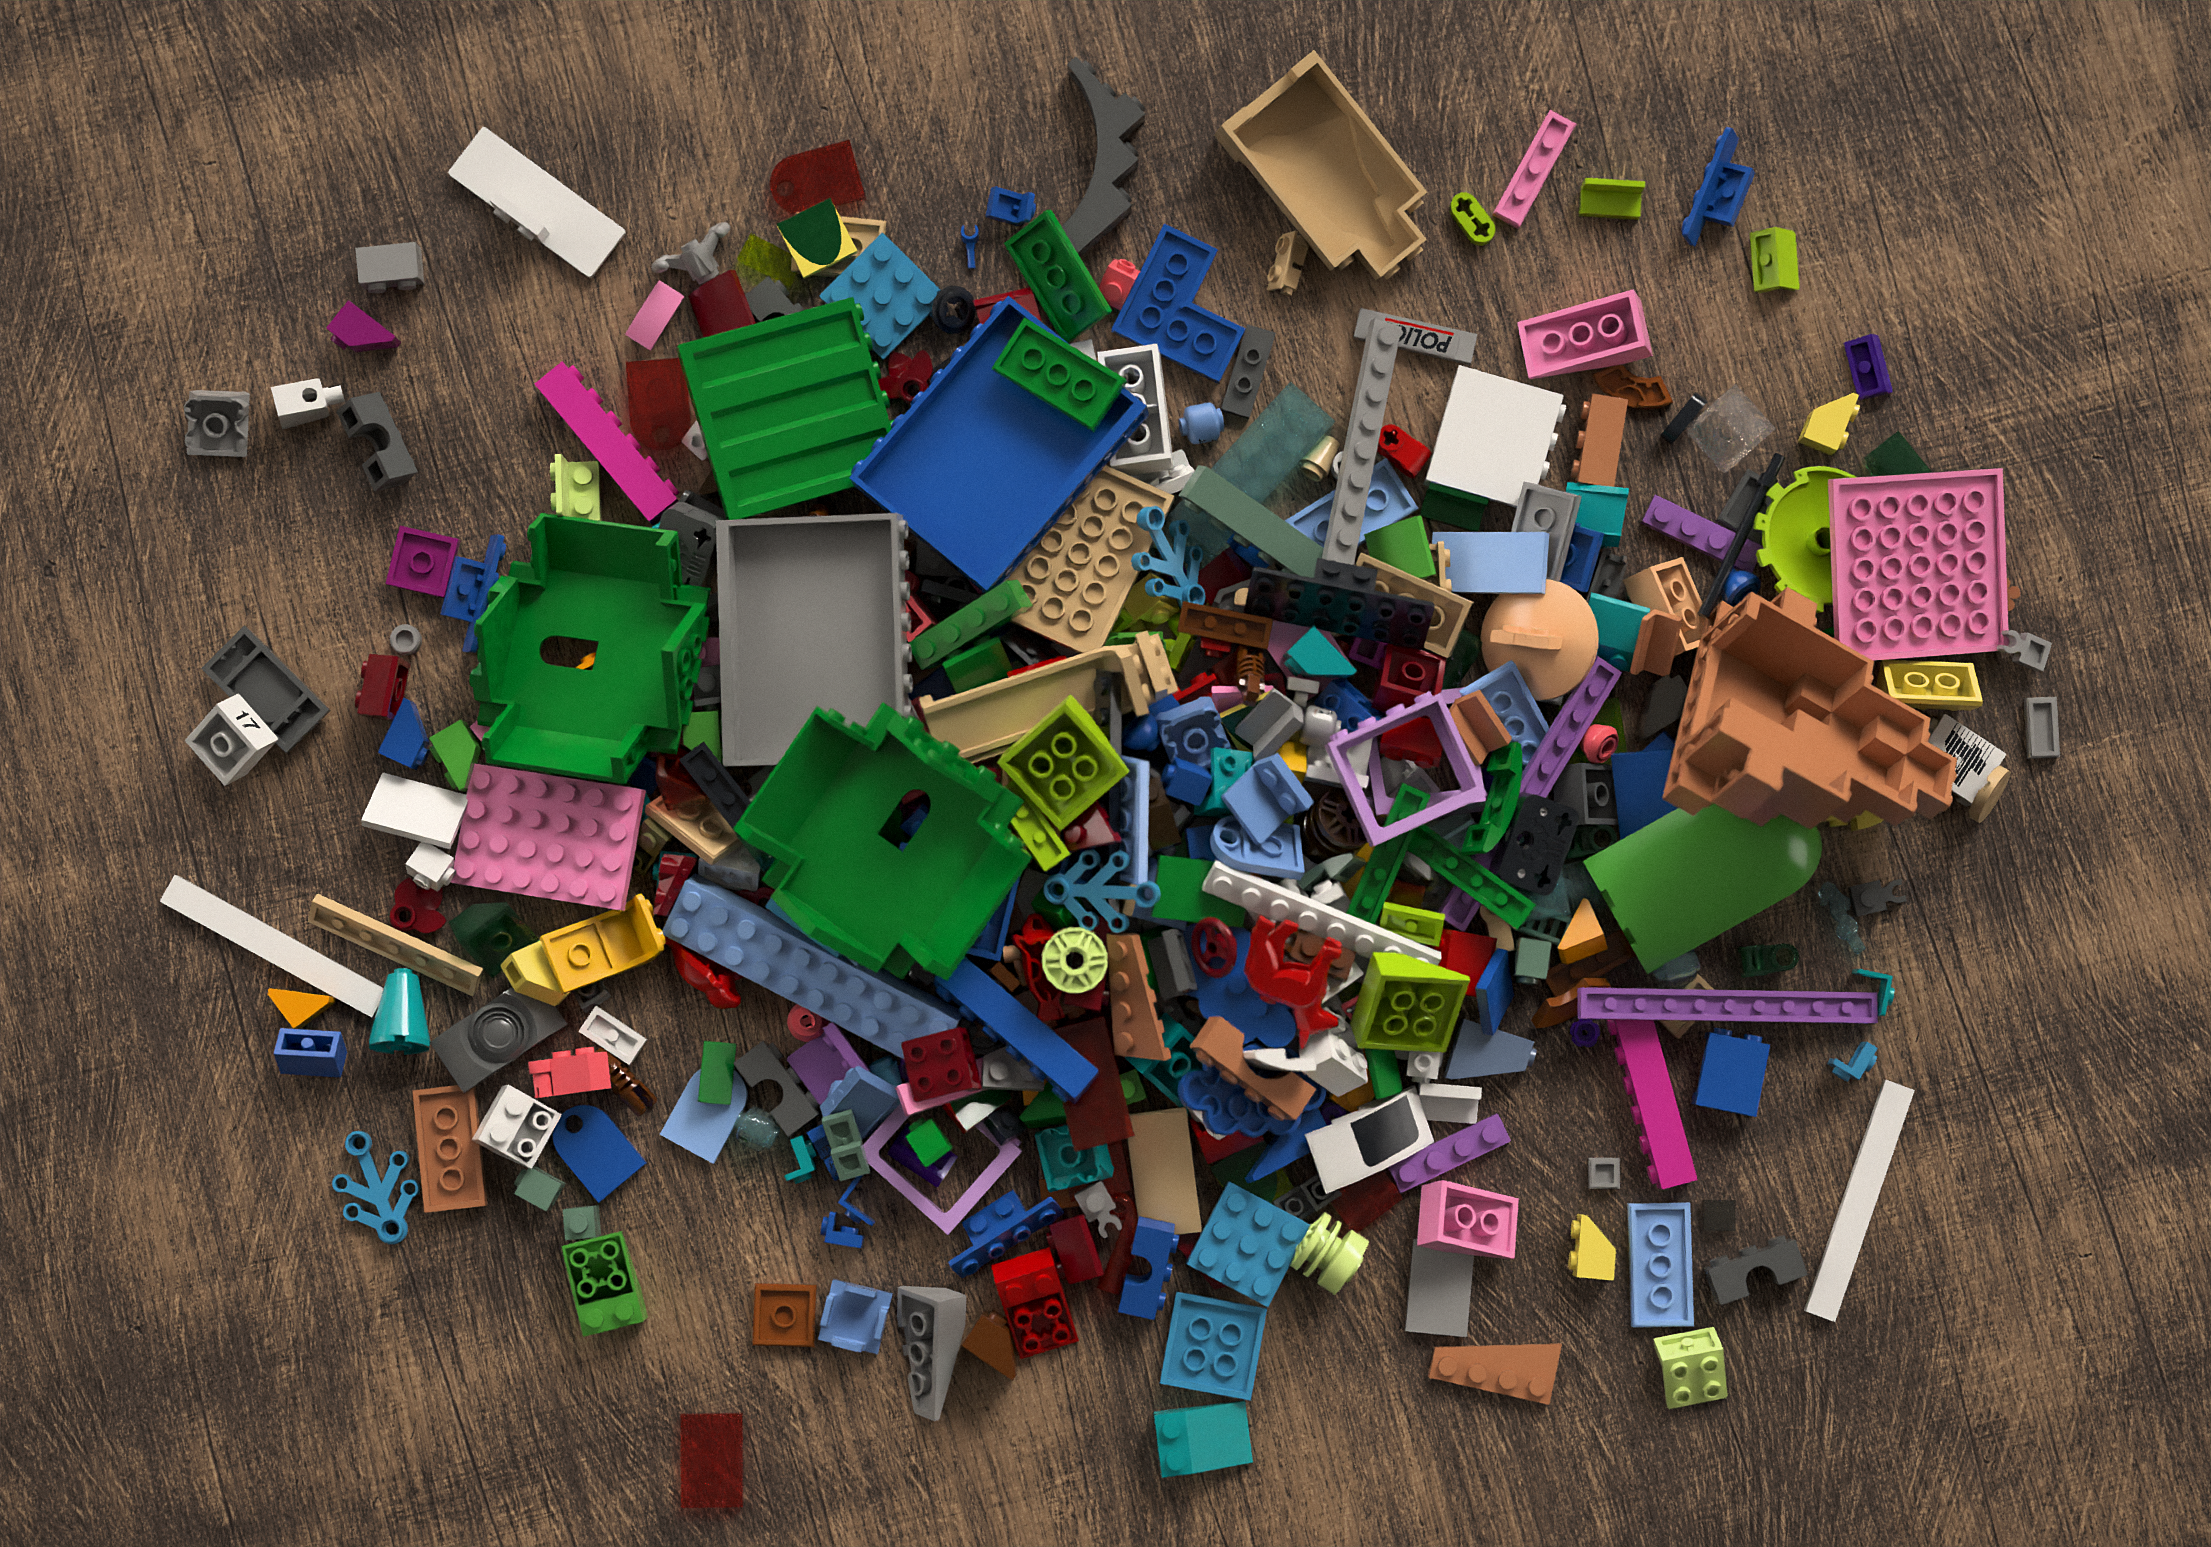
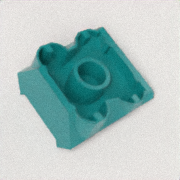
M1567 482L1565 492L1582 496L1575 522L1581 523L1582 527L1605 533L1600 549L1619 547L1629 488Z
M1098 1117L1072 1122L1068 1125L1035 1133L1049 1192L1113 1176L1114 1166L1112 1165L1106 1142L1104 1125Z

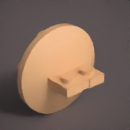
M1546 579L1545 594H1500L1493 601L1485 615L1481 630V650L1488 671L1492 672L1512 660L1515 662L1534 700L1555 699L1574 690L1587 677L1597 656L1599 637L1594 614L1585 599L1576 590L1562 582Z

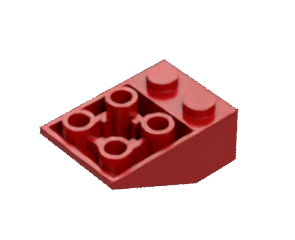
M1050 1247L991 1265L995 1285L1020 1360L1079 1341Z

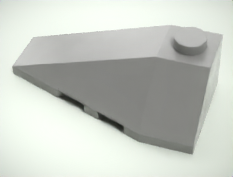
M898 1287L897 1320L898 1326L904 1327L907 1343L902 1345L904 1356L908 1355L910 1360L911 1373L908 1375L913 1410L917 1415L932 1421H938L965 1328L966 1295L948 1288Z

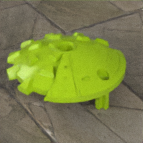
M1813 466L1801 468L1793 472L1796 482L1783 489L1777 482L1767 491L1766 496L1773 501L1770 503L1766 514L1760 512L1756 514L1753 528L1762 531L1763 549L1756 551L1757 561L1761 567L1769 565L1779 580L1774 585L1776 591L1780 594L1788 587L1818 604L1816 613H1822L1824 605H1833L1828 479L1856 478V476L1837 468ZM1817 538L1822 541L1823 548L1818 545Z

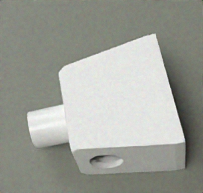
M317 378L271 387L282 429L326 418L329 416L327 406L345 402L340 384L322 388L320 379ZM309 399H316L314 402H307Z

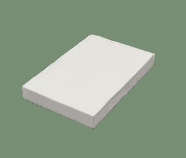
M382 772L362 817V826L450 849L464 817L468 799H466L467 795Z

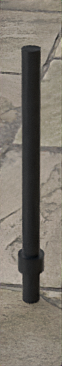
M1774 453L1766 472L1761 473L1756 483L1758 488L1698 611L1699 616L1709 619L1754 525L1755 516L1760 512L1767 498V491L1778 482L1776 477L1785 460L1783 455Z

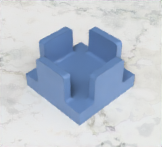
M833 1279L820 1323L821 1329L818 1340L829 1342L835 1347L860 1353L866 1351L878 1354L893 1293Z

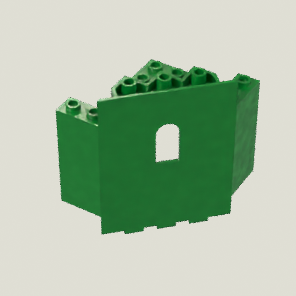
M540 513L536 520L529 525L527 531V538L531 542L532 549L530 563L513 561L511 563L509 576H501L490 587L487 597L489 606L483 615L476 620L474 625V635L477 637L479 647L477 653L479 664L471 671L469 683L473 687L474 700L481 703L477 724L491 727L488 732L484 733L482 738V749L485 750L486 763L625 784L647 751L677 755L682 726H689L693 701L689 699L693 691V683H698L702 659L697 657L701 652L702 642H706L711 618L705 616L711 588L683 584L678 531ZM556 636L598 642L593 670L545 663L540 655L542 644L548 638Z
M884 702L878 707L865 728L855 721L851 725L844 722L846 717L833 708H830L827 712L821 707L816 706L734 827V830L747 843L776 858L762 878V881L775 890L771 898L809 937L876 973L880 968L884 967L903 980L914 962L918 961L926 970L948 981L1032 858L1023 849L1026 844L1011 834V830L1007 828L1024 803V800L994 780L997 775L983 765L977 768L959 755L961 750L947 740L941 743L923 730L925 725L911 715L906 718ZM920 789L929 796L931 809L905 849L901 851L880 836L879 832L903 797L911 790Z

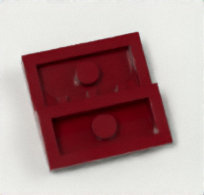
M730 269L688 295L703 337L756 323L735 270Z

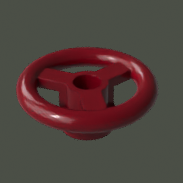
M1206 917L1200 920L1194 927L1191 936L1193 957L1198 967L1206 975L1212 978H1223L1230 974L1235 966L1237 959L1236 939L1228 926L1221 920L1214 917ZM1214 927L1220 931L1219 934H1215ZM1203 930H1205L1207 942L1206 950L1202 954L1200 939ZM1215 957L1227 960L1221 969L1212 968L1209 965L1210 961Z

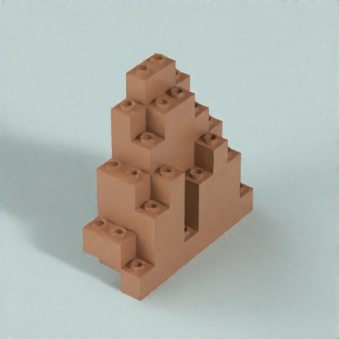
M1788 587L1771 602L1750 592L1735 607L1721 601L1713 608L1709 619L1705 618L1662 799L1693 816L1704 807L1708 808L1714 803L1742 819L1747 818L1761 827L1772 818L1776 819L1781 813L1811 830L1821 821L1825 822L1830 815L1847 823L1856 815H1861L1865 810L1896 826L1904 819L1912 817L1915 811L1931 820L1941 811L1944 812L1949 808L1953 799L1951 796L1952 786L1957 776L1955 772L1957 758L1928 742L1931 718L1871 685L1873 681V660L1815 628L1817 623L1815 614L1818 604Z

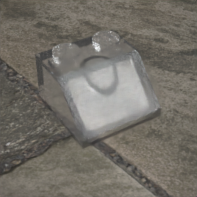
M1734 384L1686 427L1685 431L1725 474L1776 428L1743 391Z

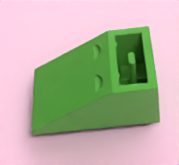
M622 1231L561 1246L583 1337L646 1320L648 1315L641 1287Z

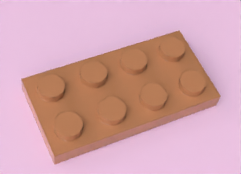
M459 1085L412 1090L424 1213L487 1206L482 1145L472 1140L480 1126L476 1086L465 1094Z

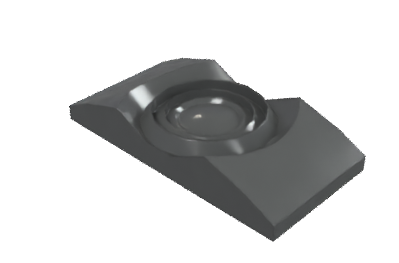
M245 625L201 668L229 697L239 693L277 736L276 744L287 754L331 711Z
M511 987L481 1009L443 1032L431 1041L430 1044L465 1094L568 1024L555 1006L515 992L513 987Z

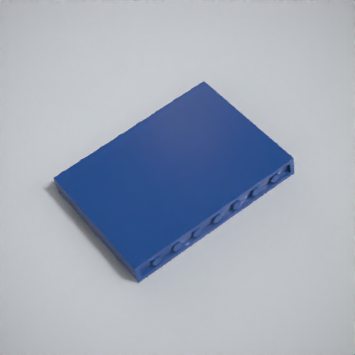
M1007 296L1003 302L999 301L993 306L990 311V317L986 322L978 324L970 334L971 339L964 347L959 346L953 352L950 358L951 362L944 370L939 369L933 375L930 381L931 385L924 392H919L913 398L910 409L904 415L900 414L891 424L889 433L884 438L880 437L871 447L872 452L865 460H860L851 470L852 475L849 477L859 491L886 513L903 515V520H907L909 532L985 594L1008 579L1149 416L1147 406L1123 388L1096 431L1092 432L995 373L991 369L1024 317L1066 342L1010 296Z

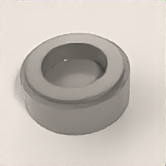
M402 624L392 631L390 644L399 654L412 655L420 649L422 636L415 627Z

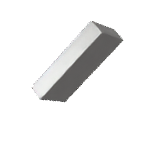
M2057 697L2025 698L2024 714L2027 759L2060 757Z

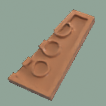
M1121 932L1107 934L1114 1055L1163 1061L1172 1058L1169 1047L1165 1048L1162 1033L1165 1031L1162 1020L1157 1019L1153 1003L1157 1002L1154 989H1150L1146 978L1149 970L1139 934Z
M1562 1344L1434 1346L1428 1377L1549 1405Z

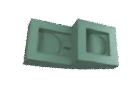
M1351 853L1339 855L1316 865L1307 871L1301 880L1296 881L1303 890L1312 893L1315 891L1313 887L1328 879L1330 881L1335 879L1346 883L1367 862L1364 858Z
M852 1109L822 1117V1125L831 1147V1157L840 1181L870 1173L866 1153Z

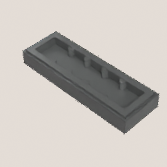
M1247 324L1221 411L1245 419L1250 418L1276 335L1275 332Z

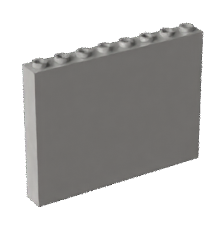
M886 513L716 520L723 766L777 765L816 706L821 707L827 712L830 708H833L846 717L844 722L851 725L855 721L864 728L882 702L906 718L909 715L914 717L913 706L909 705L908 693H912L913 680L912 675L908 674L907 662L912 660L911 644H907L906 631L911 629L910 613H906V600L910 599L909 582H905V570L909 568L908 551H904V539L908 538L907 520H903V515Z

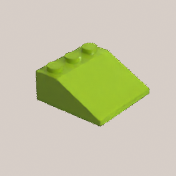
M1071 694L1009 747L997 762L1060 831L1129 772V769L1093 718Z
M1373 952L1350 1022L1358 1048L1446 1053L1470 982L1469 977L1405 954Z

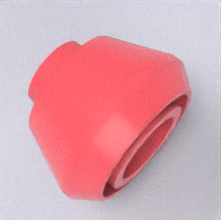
M1599 724L1589 726L1579 743L1580 749L1589 762L1593 764L1603 763L1616 751L1619 742L1617 731L1611 726Z
M796 1004L789 1012L787 1024L789 1031L796 1039L809 1042L822 1035L824 1032L823 1028L829 1025V1020Z

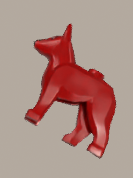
M1259 915L1256 925L1252 928L1250 934V947L1245 960L1244 972L1250 987L1259 993L1260 999L1269 1004L1280 1002L1293 1008L1294 1018L1299 1029L1300 1048L1304 1049L1309 1035H1315L1322 1031L1336 1028L1339 1025L1338 1018L1331 1012L1324 1010L1321 1004L1327 991L1328 971L1334 960L1340 958L1342 944L1338 940L1327 937L1310 965L1283 962L1285 941L1290 934L1297 932L1299 925L1285 919L1273 931L1275 924Z

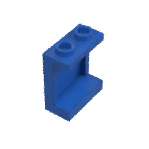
M1714 1028L1713 1033L1705 1032L1704 1039H1706L1700 1076L1697 1091L1693 1092L1691 1104L1757 1117L1770 1045L1762 1043L1763 1037L1744 1034L1743 1039L1732 1037L1733 1031Z

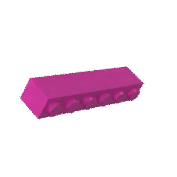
M563 361L560 362L535 383L536 387L646 519L654 526L660 521L663 512L679 501L676 495L680 492L669 479L665 482L661 480L656 474L661 469L650 456L644 459L637 450L641 448V445L632 434L629 433L625 437L620 431L619 427L622 423L612 411L606 414L600 407V404L604 401L593 388H590L588 391L580 382L585 378L576 367L572 365L568 368Z
M1606 1019L1609 1033L1611 1036L1615 1035L1618 1047L1614 1048L1616 1060L1619 1066L1623 1065L1626 1077L1622 1078L1625 1092L1627 1095L1631 1094L1634 1106L1631 1107L1632 1118L1635 1125L1640 1124L1643 1136L1639 1137L1640 1147L1643 1154H1648L1651 1166L1647 1167V1172L1651 1184H1656L1658 1189H1666L1698 1180L1654 1020Z

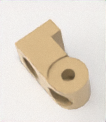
M1480 905L1477 915L1479 920L1484 923L1486 936L1497 938L1496 949H1506L1507 952L1514 951L1515 947L1510 925L1483 905Z

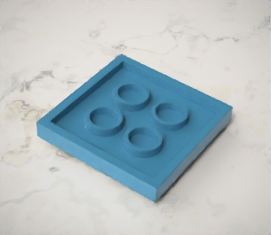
M882 232L819 295V298L825 304L850 297L854 298L855 304L860 303L864 314V321H860L863 332L869 333L873 351L884 361L932 312L930 302L934 300L937 291H940V289Z
M1228 1181L1185 1264L1269 1307L1294 1258L1295 1248L1303 1240L1310 1224Z
M1176 1291L1160 1384L1251 1401L1267 1308Z

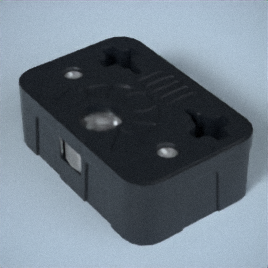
M1519 793L1514 814L1505 833L1499 840L1489 871L1505 883L1520 887L1531 893L1543 896L1550 895L1555 889L1579 823L1578 812L1571 807L1536 794ZM1556 816L1562 819L1560 824L1555 822ZM1518 835H1522L1524 837V841L1522 843H1519V841L1517 840ZM1535 874L1541 876L1539 882L1537 880H1534Z

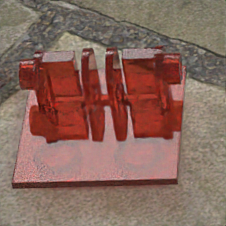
M1381 1170L1357 1182L1339 1188L1338 1190L1342 1195L1333 1200L1331 1204L1350 1230L1358 1233L1404 1198L1394 1183Z

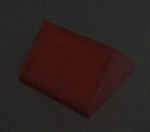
M681 744L678 745L677 755L657 752L655 779L667 811L710 803L709 798L679 761V759L691 751L688 747Z

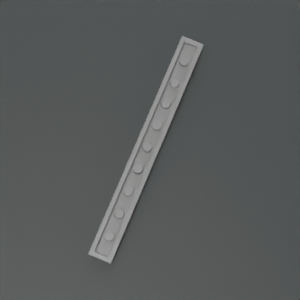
M1376 318L1370 320L1322 554V559L1354 565L1402 328Z

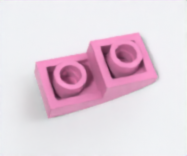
M659 280L625 335L651 351L685 296Z

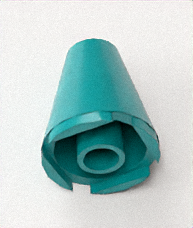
M397 968L394 969V973L387 975L368 1040L370 1050L385 1054H394V1050L404 1051V1055L421 1054L429 1051L430 1036L419 977L412 974L413 970Z

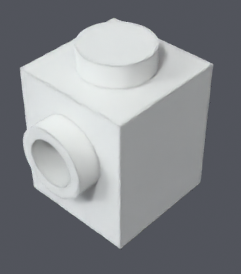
M421 842L406 862L407 874L414 877L413 881L426 890H429L431 887L438 892L443 884L445 886L449 885L456 874V870L453 869L455 864L454 858L425 842Z

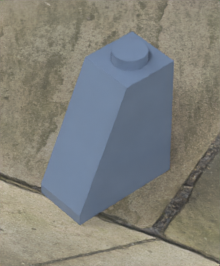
M1461 1019L1443 1078L1460 1079L1525 1071L1527 1066L1531 1067L1533 1065L1537 1049L1533 1048L1534 1041L1500 1030H1496L1493 1036L1486 1035L1482 1032L1481 1024Z

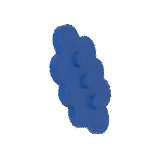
M1197 923L1186 927L1183 935L1198 987L1197 991L1187 994L1191 997L1199 998V1009L1206 1019H1209V1017H1222L1245 1035L1243 1044H1248L1257 1037L1265 1045L1272 1048H1282L1290 1044L1297 1030L1296 1021L1288 1011L1290 1007L1280 1002L1269 1004L1260 999L1259 993L1250 987L1244 972L1251 933L1245 928L1228 927L1237 942L1236 963L1233 970L1227 976L1212 978L1198 967L1193 957L1191 936ZM1203 930L1200 939L1202 954L1206 950L1207 938L1205 930ZM1215 957L1210 961L1209 965L1214 969H1221L1227 960Z
M1256 1044L1243 1046V1051L1264 1049ZM1272 1048H1285L1286 1059L1299 1058L1298 1054L1291 1048ZM1203 1064L1202 1070L1188 1072L1181 1078L1178 1084V1098L1182 1105L1189 1110L1202 1111L1203 1123L1213 1134L1225 1136L1238 1131L1245 1137L1255 1138L1269 1131L1276 1135H1287L1295 1131L1301 1122L1302 1112L1297 1120H1277L1267 1112L1269 1107L1261 1101L1256 1103L1246 1097L1243 1087L1237 1083L1232 1085L1220 1076L1222 1071L1214 1065L1209 1067ZM1248 1065L1256 1075L1265 1079L1280 1072L1259 1069ZM1293 1071L1316 1089L1302 1111L1317 1109L1325 1099L1326 1088L1305 1075L1302 1071Z

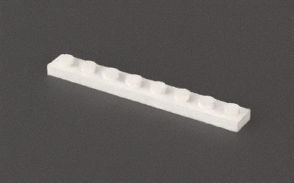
M1215 860L1203 883L1202 891L1276 921L1290 920L1299 925L1298 929L1301 928L1324 939L1330 937L1338 940L1343 947L1370 959L1373 952L1405 954L1437 966L1441 961V952L1246 872L1233 869Z

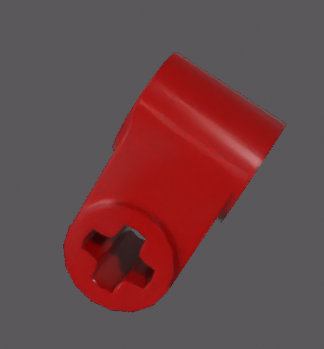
M1388 424L1381 428L1377 452L1384 458H1387L1404 475L1415 479L1431 458L1432 452L1424 444L1413 439L1396 425ZM1391 435L1394 439L1387 446L1384 444L1386 437Z

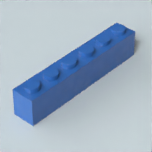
M965 956L948 981L939 976L934 978L935 986L938 987L935 991L942 999L948 1003L953 1000L961 1008L958 1011L968 1021L973 1022L976 1020L984 1027L982 1032L993 1042L999 1039L1007 1046L1005 1051L1017 1062L1022 1059L1030 1066L1028 1071L1040 1082L1047 1080L1054 1086L1052 1089L1053 1093L1062 1101L1066 1102L1069 1099L1075 1104L1099 1077V1070Z

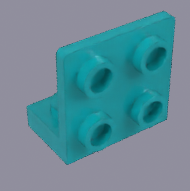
M1215 747L1210 751L1211 793L1206 795L1200 807L1194 805V815L1224 818L1233 816V813L1222 800V795L1257 760L1254 759L1253 752Z

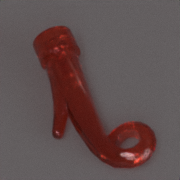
M1116 1192L1110 1196L1114 1203L1116 1201L1122 1202L1125 1206V1211L1116 1213L1111 1210L1109 1212L1120 1220H1124L1104 1275H1101L1099 1278L1097 1289L1120 1295L1127 1269L1136 1256L1131 1254L1137 1226V1209L1134 1201L1128 1195Z

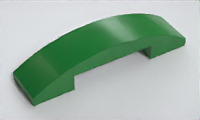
M1510 742L1508 745L1492 752L1487 772L1494 776L1480 823L1469 825L1461 849L1463 855L1488 853L1499 842L1512 819L1522 780V748L1518 742Z

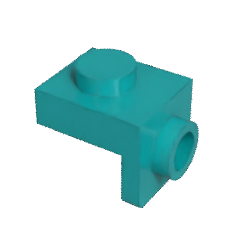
M804 1135L790 1140L801 1169L786 1174L784 1177L786 1181L793 1179L795 1184L812 1178L810 1172L817 1169L813 1157L817 1156L815 1146L810 1139L806 1140Z

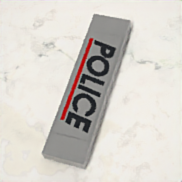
M1363 308L1359 310L1353 339L1366 342L1370 320L1376 318L1402 327L1397 349L1467 365L1471 364L1477 334Z

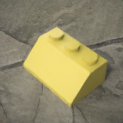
M1907 660L1881 661L1876 688L1911 708L1971 711L1982 706L1983 700L1973 663Z

